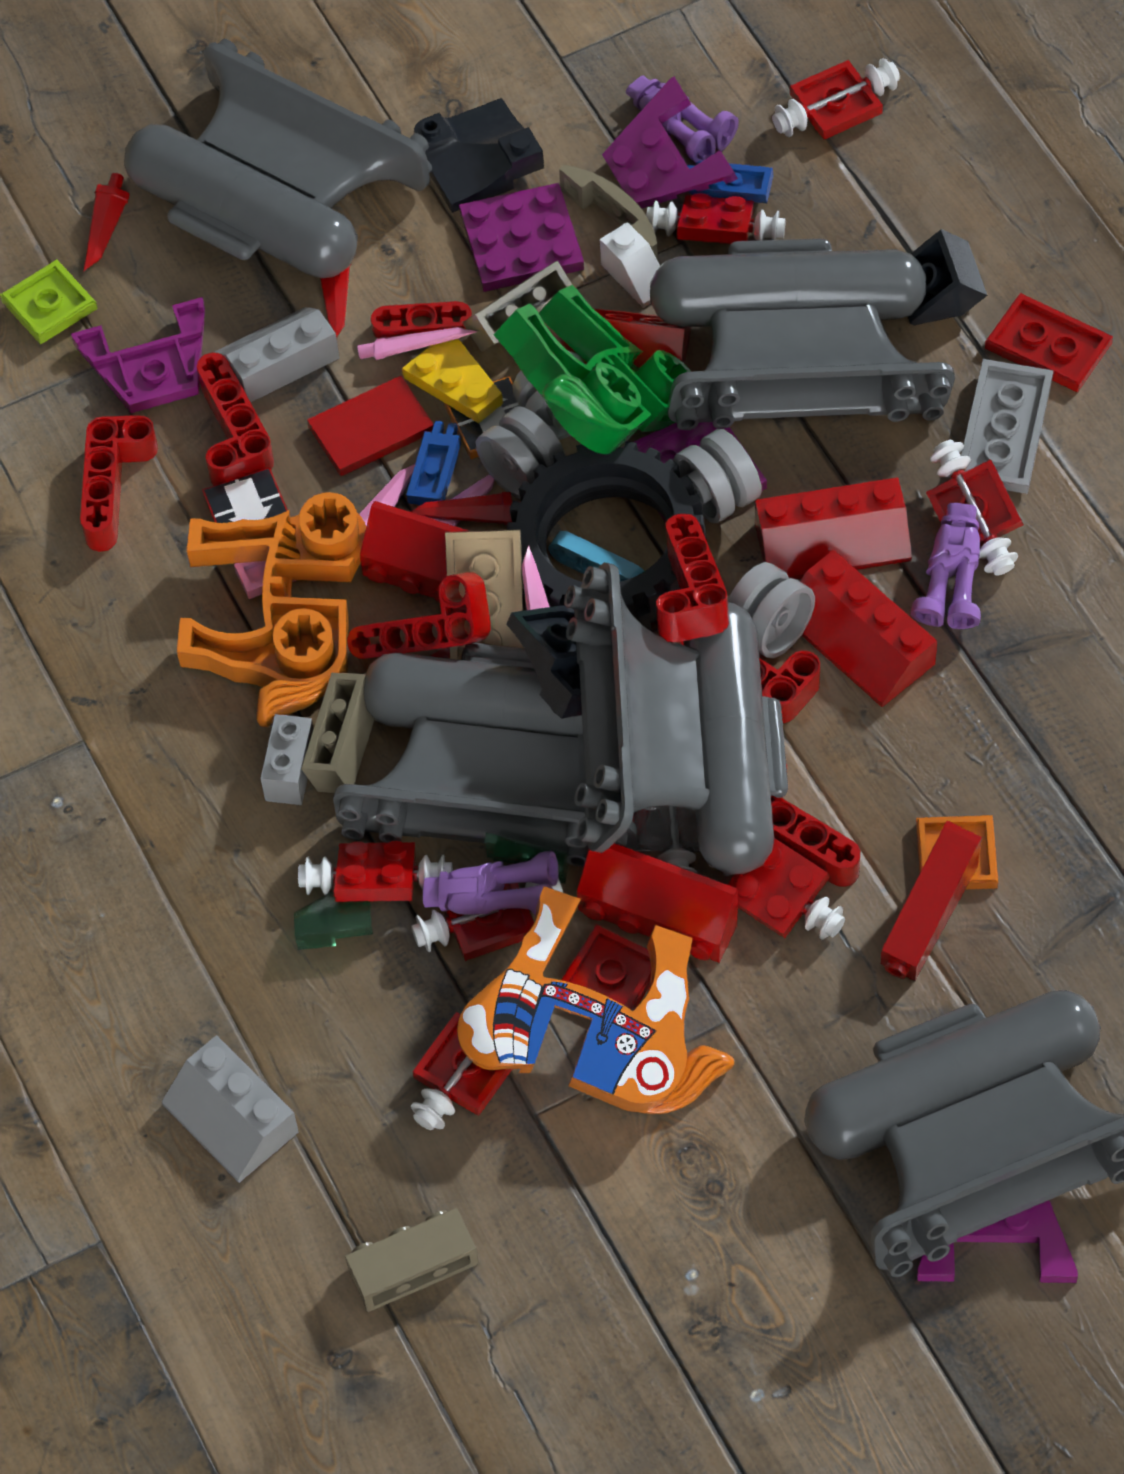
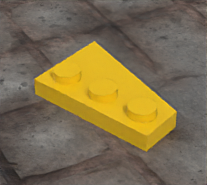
M459 339L429 346L402 368L404 379L477 423L483 421L504 404L500 390Z

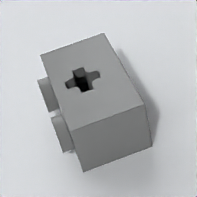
M275 714L261 774L265 801L302 805L308 778L301 768L314 730L312 718Z

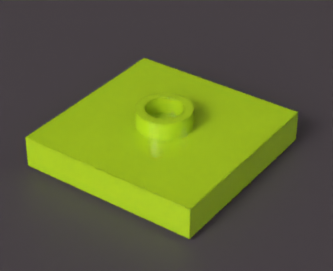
M57 259L0 294L2 303L40 345L98 309L96 301Z

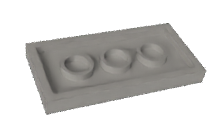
M983 359L963 444L964 448L961 456H969L971 459L965 472L991 459L1006 490L1028 494L1050 393L1053 370Z

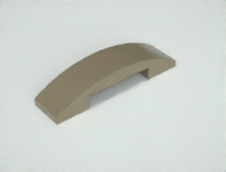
M563 165L559 168L560 187L565 195L582 209H585L594 202L621 226L628 222L649 243L658 261L657 240L653 227L640 206L626 192L609 180L590 171L569 165Z

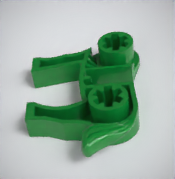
M573 285L559 290L539 313L531 304L516 309L493 334L513 357L526 379L545 400L561 426L578 442L594 452L610 454L625 443L638 429L642 432L659 431L676 423L668 417L667 412L671 386L676 377L683 373L691 372L690 369L676 356L663 350H657L641 368H638L633 363L643 351L629 342L606 319L598 314ZM547 326L585 360L587 364H583L568 352L552 335Z

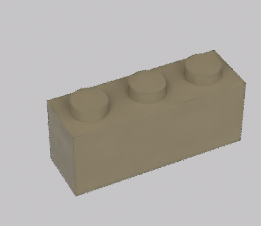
M555 261L462 323L466 329L478 331L470 334V336L482 352L499 342L493 334L516 309L531 304L539 313L559 290L573 284L559 262Z
M331 673L301 768L317 792L335 793L336 788L340 785L355 784L374 722V718L367 711L365 705V674Z
M457 1208L448 1212L446 1210L437 1211L420 1224L411 1228L409 1226L400 1227L391 1232L389 1237L376 1243L366 1242L360 1244L350 1254L345 1256L348 1271L367 1313L479 1264L477 1248Z

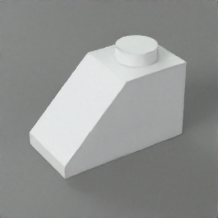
M626 222L600 239L601 266L645 308L651 304L650 282L660 265L649 243Z

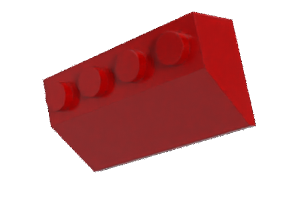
M593 308L623 337L643 351L633 363L638 368L642 367L657 350L669 352L685 364L692 327L670 325L657 315ZM547 326L552 335L567 351L576 353L552 329H550Z
M898 477L755 500V528L763 563L774 564L786 572L789 579H802L808 569L833 550L856 570L912 561L907 512Z
M374 501L370 509L360 551L362 574L376 583L385 582L398 586L405 592L411 594L419 593L432 597L440 603L439 585L447 576L445 533L468 530Z
M835 550L808 569L800 580L801 583L811 588L815 595V607L811 619L801 636L881 707H884L936 664L937 640Z
M615 843L602 853L589 849L577 889V898L581 899L578 905L579 911L592 920L601 921L603 919L614 923L620 929L630 934L640 933L650 937L655 925L691 937L693 939L690 954L693 957L704 961L710 959L720 963L738 925V888Z

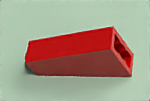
M948 820L946 821L881 950L880 964L885 966V970L891 975L900 979L908 977L916 981L978 868L981 836Z

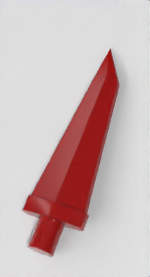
M119 173L111 174L108 185L98 184L96 186L83 272L102 258L123 209L128 203L130 193L121 190L124 177Z
M350 266L336 276L320 278L328 323L335 331L336 338L345 326Z
M502 492L500 494L426 502L411 512L435 519L507 525L508 522H512L509 511L512 504L511 492Z

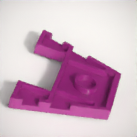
M675 76L667 81L602 154L624 192L641 209L654 205L655 200L659 204L676 199L677 194L694 189L700 192L710 189L709 185L721 181H725L727 184L738 179L721 150L689 169L662 126L663 122L692 105Z
M202 297L172 305L180 334L111 353L100 325L71 333L73 344L130 413L198 395L200 381L197 362L202 357L205 306Z
M1049 1200L962 1236L956 1241L1038 1243L1040 1283H1077L1078 1270ZM954 1243L949 1244V1253L938 1261H929L926 1255L922 1256L918 1267L917 1281H954Z

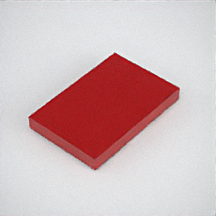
M1019 293L985 341V349L1018 365L1053 370L1052 381L1078 393L1112 345L1113 336Z
M401 375L307 419L309 429L341 477L423 438L424 433L432 432L434 426Z

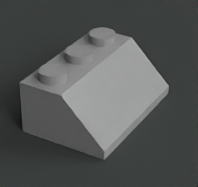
M304 307L214 352L224 355L228 360L250 402L339 359L335 331L319 309Z
M217 1035L186 1060L162 1100V1105L238 1183L299 1133L294 1112Z

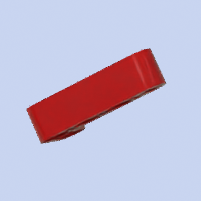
M212 352L203 355L197 362L201 390L227 437V440L213 445L206 452L205 458L211 483L214 486L268 467L272 469L274 458L269 435L228 360L219 353Z
M145 416L97 417L87 426L80 520L86 544L94 551H108L113 548L118 539L122 463L149 461L158 452L153 422Z
M690 514L674 515L666 522L668 558L680 589L669 591L659 596L656 601L659 636L668 642H682L719 634L726 630L729 625L727 590L699 521Z
M474 572L446 576L439 585L441 614L357 626L349 632L347 637L349 651L357 658L367 659L381 657L384 654L440 649L485 640L491 630V621L483 579ZM460 582L463 584L465 589L464 597H462L459 592ZM466 620L469 622L471 627L469 635L465 630ZM433 624L435 625L438 631L437 639L433 636L432 633ZM401 629H402V631H403L404 634H405V642H404V643L401 641V638H400V630H401ZM379 636L380 643H370V637Z
M683 641L676 642L678 644L684 645ZM801 650L795 652L778 670L759 658L762 696L787 699L786 701H779L782 709L783 724L793 720L820 688V660L810 651ZM799 673H807V674H810V675L800 676V675H798V674H799Z
M771 796L773 823L784 822L787 824L785 826L773 825L774 838L828 872L830 877L828 882L839 887H847L855 883L860 874L861 851L859 846L853 840L783 799V797L776 798ZM807 841H815L819 844L809 846L804 843Z

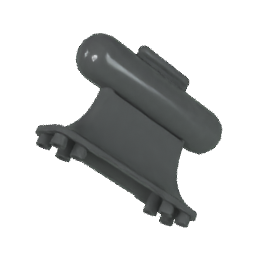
M222 39L219 43L210 42L204 49V60L209 81L220 92L216 112L200 137L195 140L167 125L150 124L135 132L125 147L124 166L130 179L138 187L175 205L167 213V219L171 224L241 260H248L257 249H260L308 275L319 278H331L343 272L350 266L356 255L358 236L354 226L343 214L332 209L340 200L367 183L383 180L396 181L413 190L422 191L429 185V173L432 171V165L427 160L425 154L429 148V143L422 135L414 133L408 138L401 134L400 127L392 120H385L383 124H380L366 116L362 117L265 69L264 61L258 54L249 52L246 57L239 54L237 47L228 39Z
M823 238L736 241L729 246V255L680 256L664 261L656 270L650 282V302L656 315L664 322L673 326H712L713 331L712 352L706 369L704 371L686 372L674 379L667 404L668 417L676 422L681 430L694 429L702 422H712L715 428L725 429L730 427L734 421L756 418L868 414L869 416L888 415V419L893 422L902 421L909 414H922L926 420L940 418L944 414L943 407L948 402L955 381L954 369L951 365L944 362L916 363L905 358L892 345L880 321L897 320L911 316L922 303L926 295V274L920 262L911 254L897 249L832 251L830 242Z
M604 562L598 568L589 566L584 573L581 587L571 585L565 594L564 600L565 606L574 609L575 617L568 623L566 637L568 640L576 641L577 663L580 668L582 693L581 705L586 782L581 783L575 793L576 805L585 807V817L579 821L577 827L578 840L587 842L588 848L591 851L602 853L629 829L634 812L653 806L687 807L695 809L698 847L707 864L725 874H746L761 867L770 856L774 844L771 796L776 798L784 797L788 792L781 704L776 698L762 696L757 628L749 612L733 602H728L729 625L726 630L719 634L683 641L684 645L668 642L663 637L644 627L630 613L621 595L620 576L616 565Z
M472 643L466 644L463 648L461 660L392 653L384 654L370 664L365 673L364 698L367 711L377 722L387 726L410 728L412 733L399 762L382 780L371 785L344 784L336 788L333 801L336 818L343 825L341 833L344 837L360 840L364 837V832L367 831L379 833V839L384 843L391 841L401 842L402 836L417 838L426 836L553 851L555 854L567 855L566 861L569 864L584 867L589 848L587 842L578 840L577 827L579 821L585 817V807L577 806L575 803V793L578 786L586 782L582 715L561 719L552 711L551 707L540 696L541 684L524 648ZM632 821L629 829L615 844L637 851V827Z
M1067 990L1051 991L987 1018L978 1005H965L878 1041L873 1047L874 1055L878 1060L877 1063L826 1083L811 1094L805 1110L804 1122L812 1143L823 1154L844 1160L859 1157L885 1145L891 1154L899 1181V1205L895 1213L879 1220L871 1230L872 1258L878 1268L882 1270L888 1269L893 1277L903 1276L912 1269L913 1263L911 1260L926 1255L929 1261H938L949 1253V1244L956 1242L962 1236L1083 1185H1091L1108 1177L1113 1184L1124 1182V1114L1110 1113L1095 1106L1075 1090L1062 1074L1063 1071L1078 1066L1094 1054L1100 1041L1101 1027L1094 1007L1082 995Z

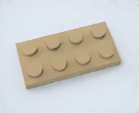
M521 530L446 532L447 576L474 572L483 579L485 584L491 630L485 640L477 643L524 648L515 634L506 625L511 612L524 611ZM460 582L459 592L460 595L464 597L465 589L463 584ZM466 620L465 630L469 635L471 627L469 622ZM465 645L450 647V659L461 660Z

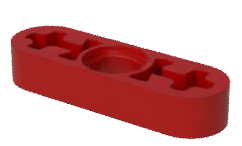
M460 301L381 306L375 309L371 315L372 332L376 338L450 328L466 329L462 322L472 316V311L466 303ZM419 316H426L431 319V322L426 326H416L412 323ZM460 316V322H453V317ZM437 317H442V324H438ZM402 319H406L407 326H402ZM384 321H391L390 326H383Z

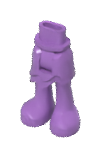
M640 76L627 87L626 94L634 99V106L642 110L666 83H661L657 79L649 80L645 76ZM692 104L663 122L662 126L669 136L672 134L684 145L687 156L697 163L715 154V147L718 150H724L735 136L739 121L735 115L728 111H722L712 119ZM681 118L689 122L698 131L694 132L684 125Z
M962 503L948 504L947 514L941 518V527L935 537L933 551L928 560L929 566L926 574L931 576L926 597L914 600L910 614L913 619L929 626L941 627L943 625L948 578L956 574L952 603L947 616L948 626L954 629H968L979 625L981 619L980 608L972 603L971 599L973 575L978 567L980 557L979 522L975 519L976 506Z
M545 851L537 854L531 860L504 866L502 861L489 862L480 866L460 868L449 872V874L446 871H442L439 877L424 878V907H440L441 911L450 910L454 913L465 915L489 914L494 910L521 908L531 910L536 917V905L543 886L553 889L551 886L557 885L559 874L556 855L553 851ZM529 882L538 884L537 886L503 890L504 884Z

